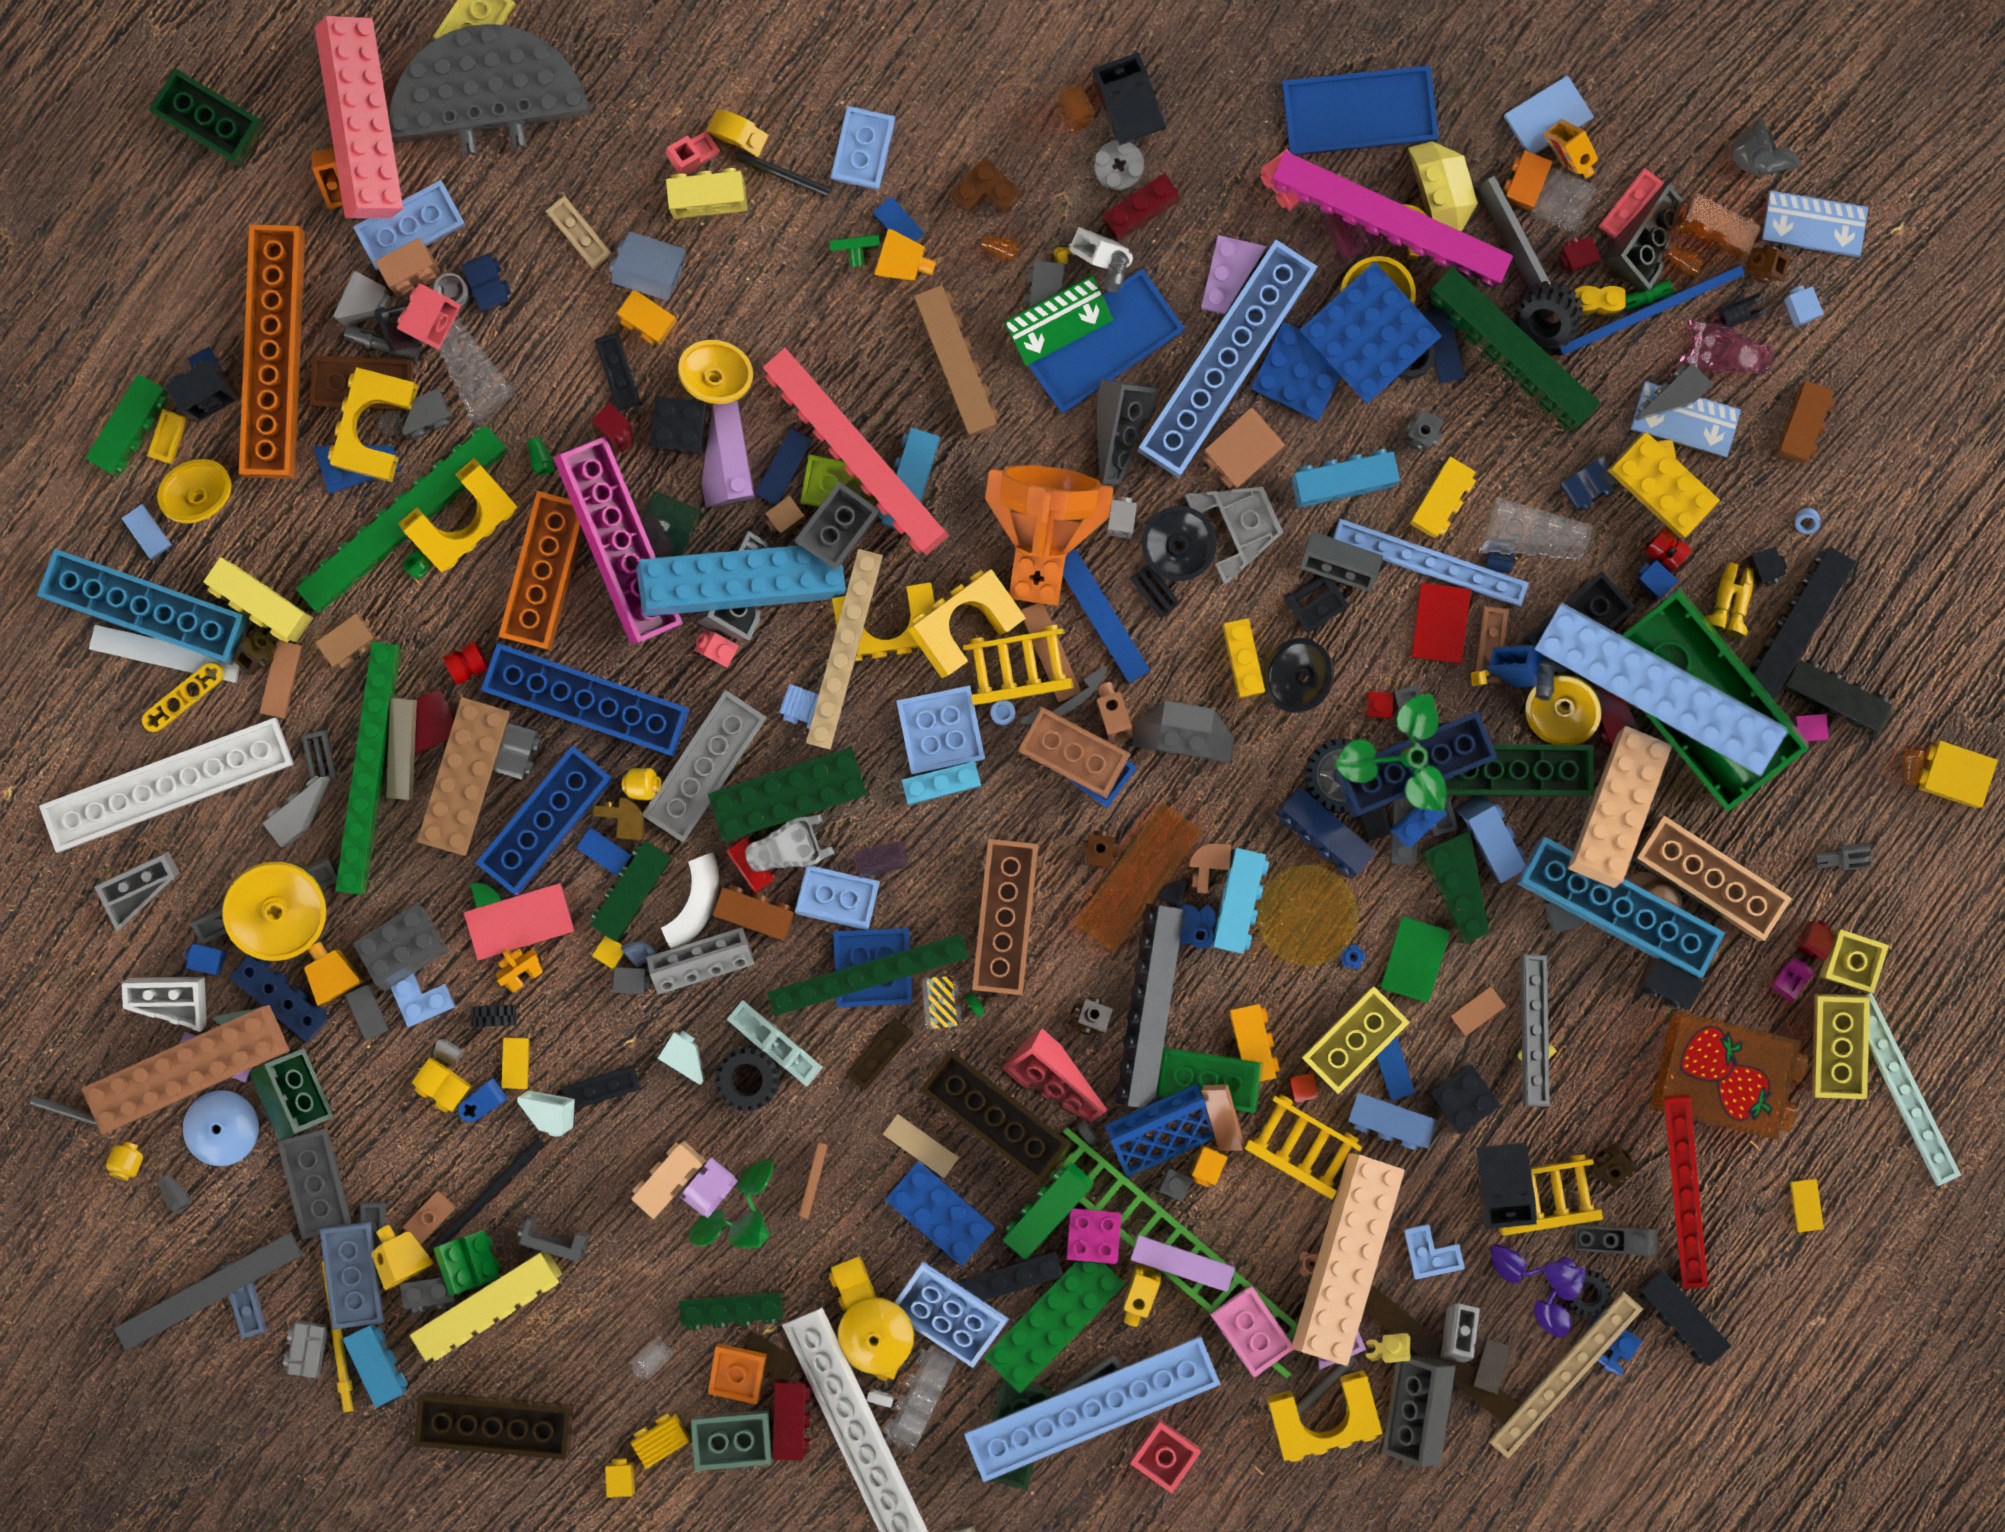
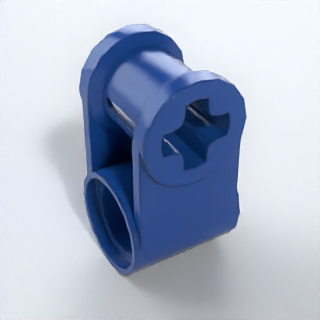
M491 1079L460 1104L458 1109L459 1115L464 1121H476L497 1108L508 1097L496 1081ZM467 1104L477 1107L474 1111L475 1117L472 1114L466 1115L465 1112L468 1110Z

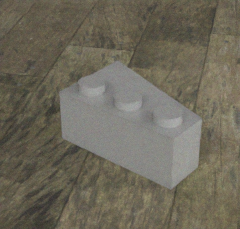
M169 851L97 884L95 889L116 931L118 932L164 889L179 874V871Z

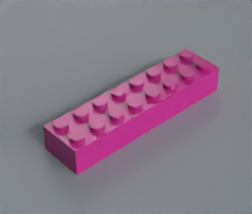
M606 436L554 456L553 459L630 644L639 643L683 624L679 613L643 617L636 568L640 559L656 557Z

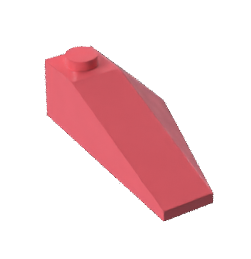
M1042 1028L1028 1037L1002 1067L1020 1085L1027 1089L1029 1085L1043 1092L1041 1096L1048 1100L1050 1097L1062 1103L1064 1109L1088 1122L1095 1120L1107 1110L1063 1047Z

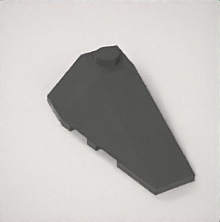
M1101 379L1097 399L1099 480L1101 483L1121 484L1132 459V448L1135 442H1139L1143 435L1140 431L1145 420L1149 421L1152 415L1157 388Z

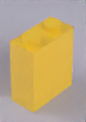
M1936 741L1933 745H1930L1925 756L1928 759L1925 769L1922 768L1918 776L1919 790L1972 808H1983L1998 760L1943 741Z

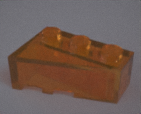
M1696 192L1686 203L1675 230L1744 259L1750 254L1761 226L1755 224L1756 222L1753 219L1742 217Z

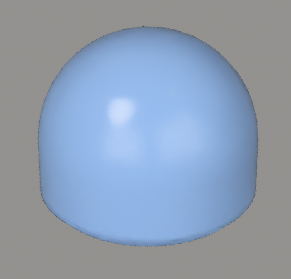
M1812 508L1801 509L1795 516V527L1802 534H1812L1820 527V516ZM1804 518H1812L1814 520L1813 525L1809 528H1804L1800 522Z

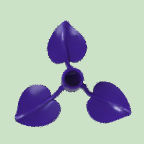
M1492 1244L1490 1251L1493 1265L1503 1279L1511 1283H1518L1522 1280L1523 1276L1528 1277L1545 1271L1546 1277L1554 1289L1549 1295L1547 1302L1538 1300L1535 1303L1534 1314L1538 1323L1545 1331L1558 1338H1564L1571 1329V1319L1568 1312L1562 1306L1553 1303V1298L1556 1293L1566 1300L1577 1298L1583 1287L1585 1268L1575 1267L1571 1259L1563 1256L1557 1261L1547 1263L1545 1266L1526 1271V1261L1520 1254L1505 1246Z

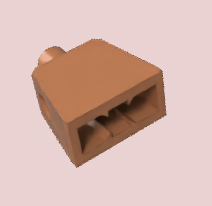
M1111 682L1099 685L1097 688L1100 698L1097 699V707L1107 741L1115 744L1133 738L1132 725L1121 692L1115 693ZM1109 708H1116V710H1113V711H1110V710H1108V709H1109Z

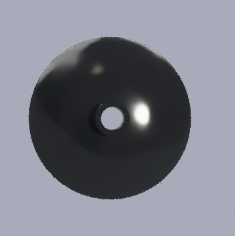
M1173 506L1158 512L1150 519L1142 536V552L1148 566L1159 576L1171 581H1187L1201 575L1211 565L1217 550L1216 533L1210 521L1199 511L1185 506ZM1180 541L1183 544V548L1176 550L1174 548L1175 542Z
M1306 638L1290 639L1276 647L1268 657L1263 671V684L1268 698L1278 708L1291 713H1302L1317 707L1328 695L1334 679V667L1329 653L1317 642ZM1308 675L1307 681L1303 682V677Z

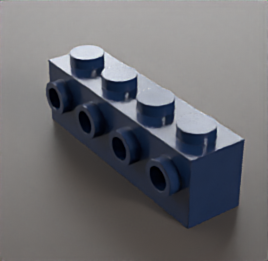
M1301 787L1296 789L1276 812L1279 821L1285 827L1296 831L1301 841L1308 845L1311 844L1318 850V855L1322 859L1332 862L1337 867V871L1344 877H1349L1350 879L1356 877L1376 853L1375 850Z
M248 955L229 978L263 1007L270 1005L274 1016L305 1042H312L331 1019L326 1015L327 1009L322 1005L318 1006L317 1003L313 1004L307 999L309 995L299 986H296V988L288 983L289 978L283 972L272 970L269 967L270 962L268 960Z

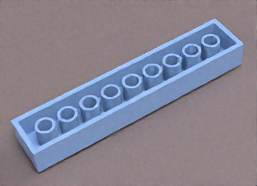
M1278 240L1274 241L1148 432L1137 452L1178 479L1181 477L1314 275L1318 266Z
M1561 603L1535 648L1538 652L1760 776L1787 733V728L1564 603Z

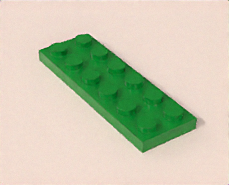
M1077 1260L983 1358L1020 1394L1115 1296L1125 1283L1103 1262Z

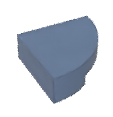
M631 942L621 947L624 954L636 968L647 961L646 957L657 954L652 946L643 942Z

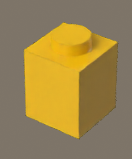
M627 1458L611 1459L612 1463H608L605 1466L607 1497L633 1496L635 1493L633 1461L627 1462Z

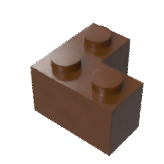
M986 157L950 191V198L967 215L985 198L1004 215L1021 197V191Z

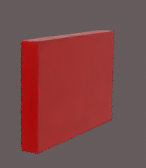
M1420 583L1411 658L1456 664L1462 663L1471 589Z

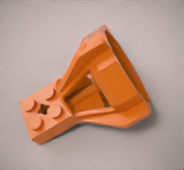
M1035 464L1006 466L1004 470L990 469L985 500L1015 546L1009 592L1012 599L1058 606L1065 557L1109 518L1113 487L1100 485V480L1074 470ZM1078 519H1081L1080 522L1070 521V520H1078ZM1035 571H1039L1040 576L1044 578L1034 580V577H1031V575H1034Z

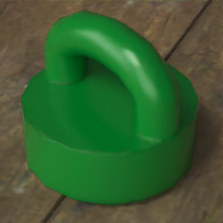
M415 551L407 556L403 569L413 578L420 579L428 573L431 562L422 552Z

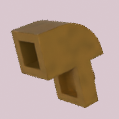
M620 798L619 808L615 807V802L601 801L600 806H594L593 816L618 818L616 838L644 840L645 817L642 815L643 812L637 804L628 799Z

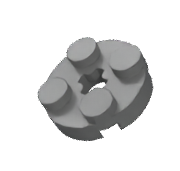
M1117 140L1110 141L1103 145L1096 154L1095 175L1103 186L1115 189V191H1125L1135 186L1143 174L1144 159L1140 150L1131 142L1119 145ZM1117 159L1126 163L1123 166L1124 170L1121 172L1119 169L1114 170L1112 167Z

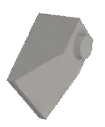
M354 271L333 317L346 327L348 324L354 325L375 317V309L382 307L387 309L391 300V296H389L390 291L379 283Z

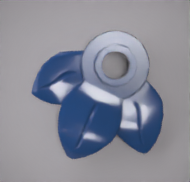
M1181 904L1179 909H1184L1185 912L1180 944H1192L1199 949L1209 947L1214 941L1212 929L1216 923L1215 911L1210 905H1206L1198 911L1191 905ZM1201 931L1205 932V938L1198 940L1197 934Z

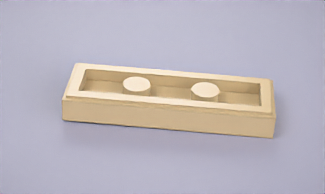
M565 195L546 210L549 217L593 270L612 255L611 251Z
M899 1114L895 1116L883 1133L884 1136L943 1178L946 1177L959 1158Z

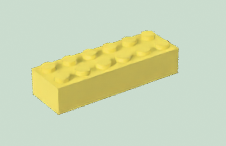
M542 1251L416 1330L410 1337L425 1361L430 1358L436 1361L452 1350L450 1348L452 1344L457 1348L473 1337V1331L476 1330L479 1334L495 1323L493 1321L495 1317L502 1320L516 1310L514 1305L519 1303L522 1307L538 1296L536 1294L538 1290L541 1289L544 1293L559 1283L557 1278L562 1275V1272L550 1253Z

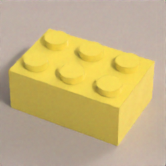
M726 168L721 170L722 173L712 174L711 171H700L696 173L697 176L687 177L686 174L672 175V178L666 179L669 210L673 218L679 219L748 211L745 181L742 172L736 171V168Z

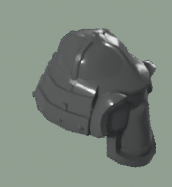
M1757 118L1754 124L1749 126L1732 145L1731 159L1739 169L1756 175V178L1759 180L1767 174L1802 166L1801 161L1789 148L1777 150L1772 131H1767L1764 119Z

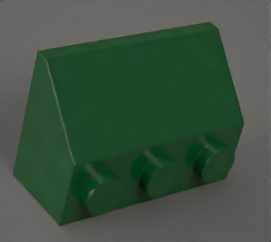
M304 1048L265 1063L249 1072L279 1141L334 1118Z

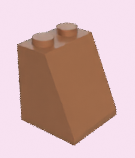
M1251 407L1205 449L1203 453L1206 456L1204 461L1212 470L1217 468L1222 474L1220 479L1229 489L1231 487L1239 489L1282 451L1285 444Z

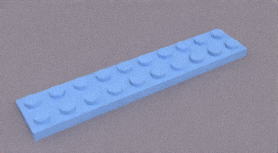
M1199 1336L965 1432L964 1435L982 1480L985 1482L1220 1385V1382L1202 1338Z

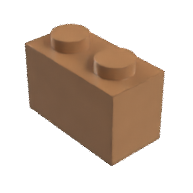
M354 614L315 643L333 668L338 669L341 667V669H344L354 662L353 657L360 652L362 655L369 652L372 642H376L378 639L363 618L358 614Z

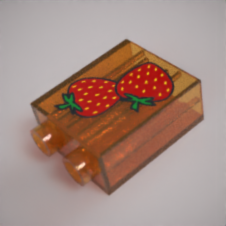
M1672 1011L1650 1109L1665 1113L1663 1096L1689 1094L1693 1120L1778 1140L1780 1130L1790 1132L1793 1127L1797 1105L1795 1102L1787 1100L1792 1081L1801 1083L1805 1076L1808 1054L1799 1052L1801 1044L1799 1040L1684 1012Z

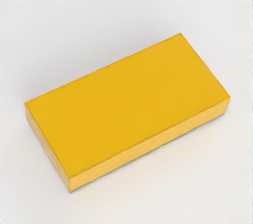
M162 409L147 456L173 464L188 417Z
M503 1038L501 1088L528 1089L530 1038Z
M1817 1179L1791 1181L1790 1187L1797 1232L1824 1229Z

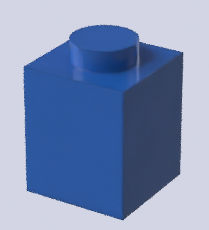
M1657 560L1651 564L1646 562L1637 571L1640 576L1635 580L1655 601L1662 599L1678 582Z
M198 943L191 944V948H187L184 962H187L186 968L213 975H221L227 950Z

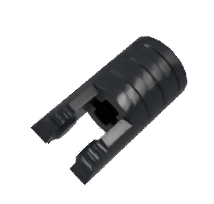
M1761 292L1718 309V317L1724 329L1728 330L1766 314L1765 307H1759L1751 311L1748 306L1762 300Z

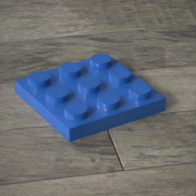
M1283 322L1251 391L1318 422L1340 375L1301 333L1300 329Z
M909 928L833 932L835 971L910 949ZM911 976L837 997V1007L912 1004Z

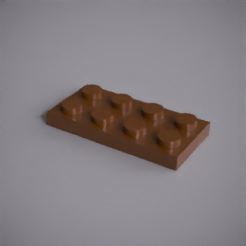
M313 355L310 405L312 407L342 408L343 400L349 396L350 387H348L350 375L355 373L356 367L413 382L414 361L407 359ZM384 403L374 404L366 408L410 411Z

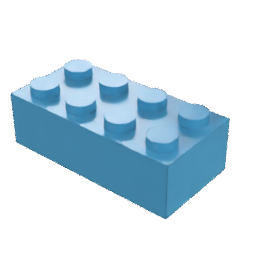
M1386 449L1371 452L1372 455L1362 458V454L1347 457V460L1343 463L1331 460L1322 463L1323 465L1320 468L1313 469V465L1298 468V471L1291 478L1297 508L1394 488L1400 482L1394 451L1387 453Z

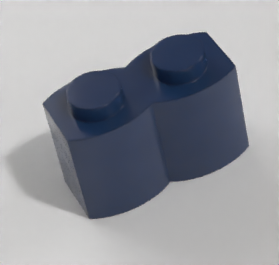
M487 253L461 264L482 313L510 302L508 295L512 294L508 282L506 280L502 281L498 272H501L502 268L497 257L492 258Z
M1603 456L1559 485L1575 510L1581 507L1584 511L1596 503L1594 500L1596 496L1602 493L1605 497L1617 489L1614 484L1619 481L1607 471L1610 466Z

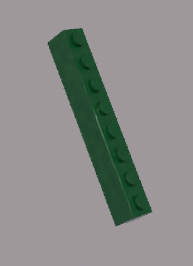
M959 934L771 990L767 994L773 1015L777 1016L969 958L963 936Z

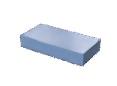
M143 504L122 518L151 560L173 546Z

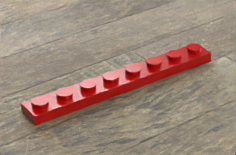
M1689 1094L1663 1096L1682 1289L1708 1287L1691 1099Z

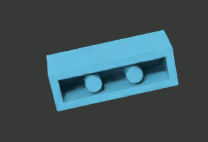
M975 761L902 780L908 805L981 787Z

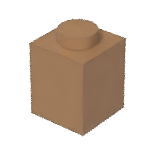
M790 496L765 513L769 518L765 523L773 533L778 531L781 536L806 519Z

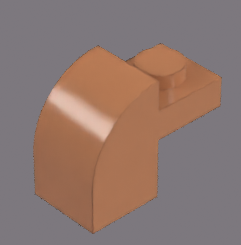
M1207 844L1192 854L1188 867L1198 868V872H1193L1192 887L1196 888V893H1208L1209 869H1230L1231 845Z

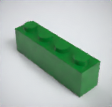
M138 373L85 459L116 477L119 473L122 474L128 467V458L132 452L135 453L141 446L143 434L153 427L155 423L154 417L158 410H162L166 406L169 392Z
M1072 1162L1066 1168L1061 1166L1052 1176L1055 1179L1049 1186L1045 1183L1036 1194L1039 1198L1034 1203L1029 1201L1020 1211L1023 1216L1018 1221L1013 1219L1004 1229L1007 1234L1003 1241L1025 1260L1083 1198L1094 1183Z

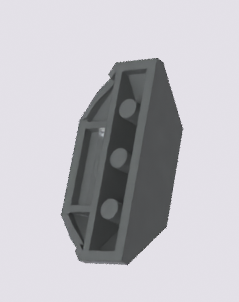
M1164 701L1135 722L1131 747L1230 763L1234 737L1215 709Z

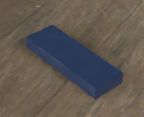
M1434 309L1424 310V317L1442 335L1434 343V363L1439 384L1464 379L1454 329L1446 321L1449 316L1442 310L1439 313Z
M790 428L755 495L775 506L779 504L813 440Z

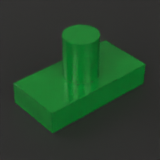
M879 234L829 240L830 251L848 249L850 267L864 266L863 247L880 245Z

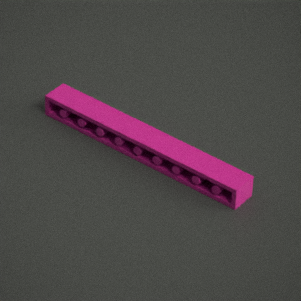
M1286 151L1283 153L1270 181L1271 184H1274V189L1287 194L1289 191L1296 194L1297 199L1306 204L1313 202L1320 205L1319 209L1325 213L1333 215L1335 212L1343 216L1342 220L1349 224L1356 225V223H1359L1366 227L1365 230L1374 235L1381 233L1387 236L1388 241L1395 245L1401 246L1403 243L1411 247V251L1417 255L1424 256L1427 254L1433 257V261L1441 266L1447 267V265H1451L1457 268L1456 270L1463 276L1470 277L1472 275L1479 278V283L1487 287H1493V285L1497 287L1502 282L1513 258V255Z

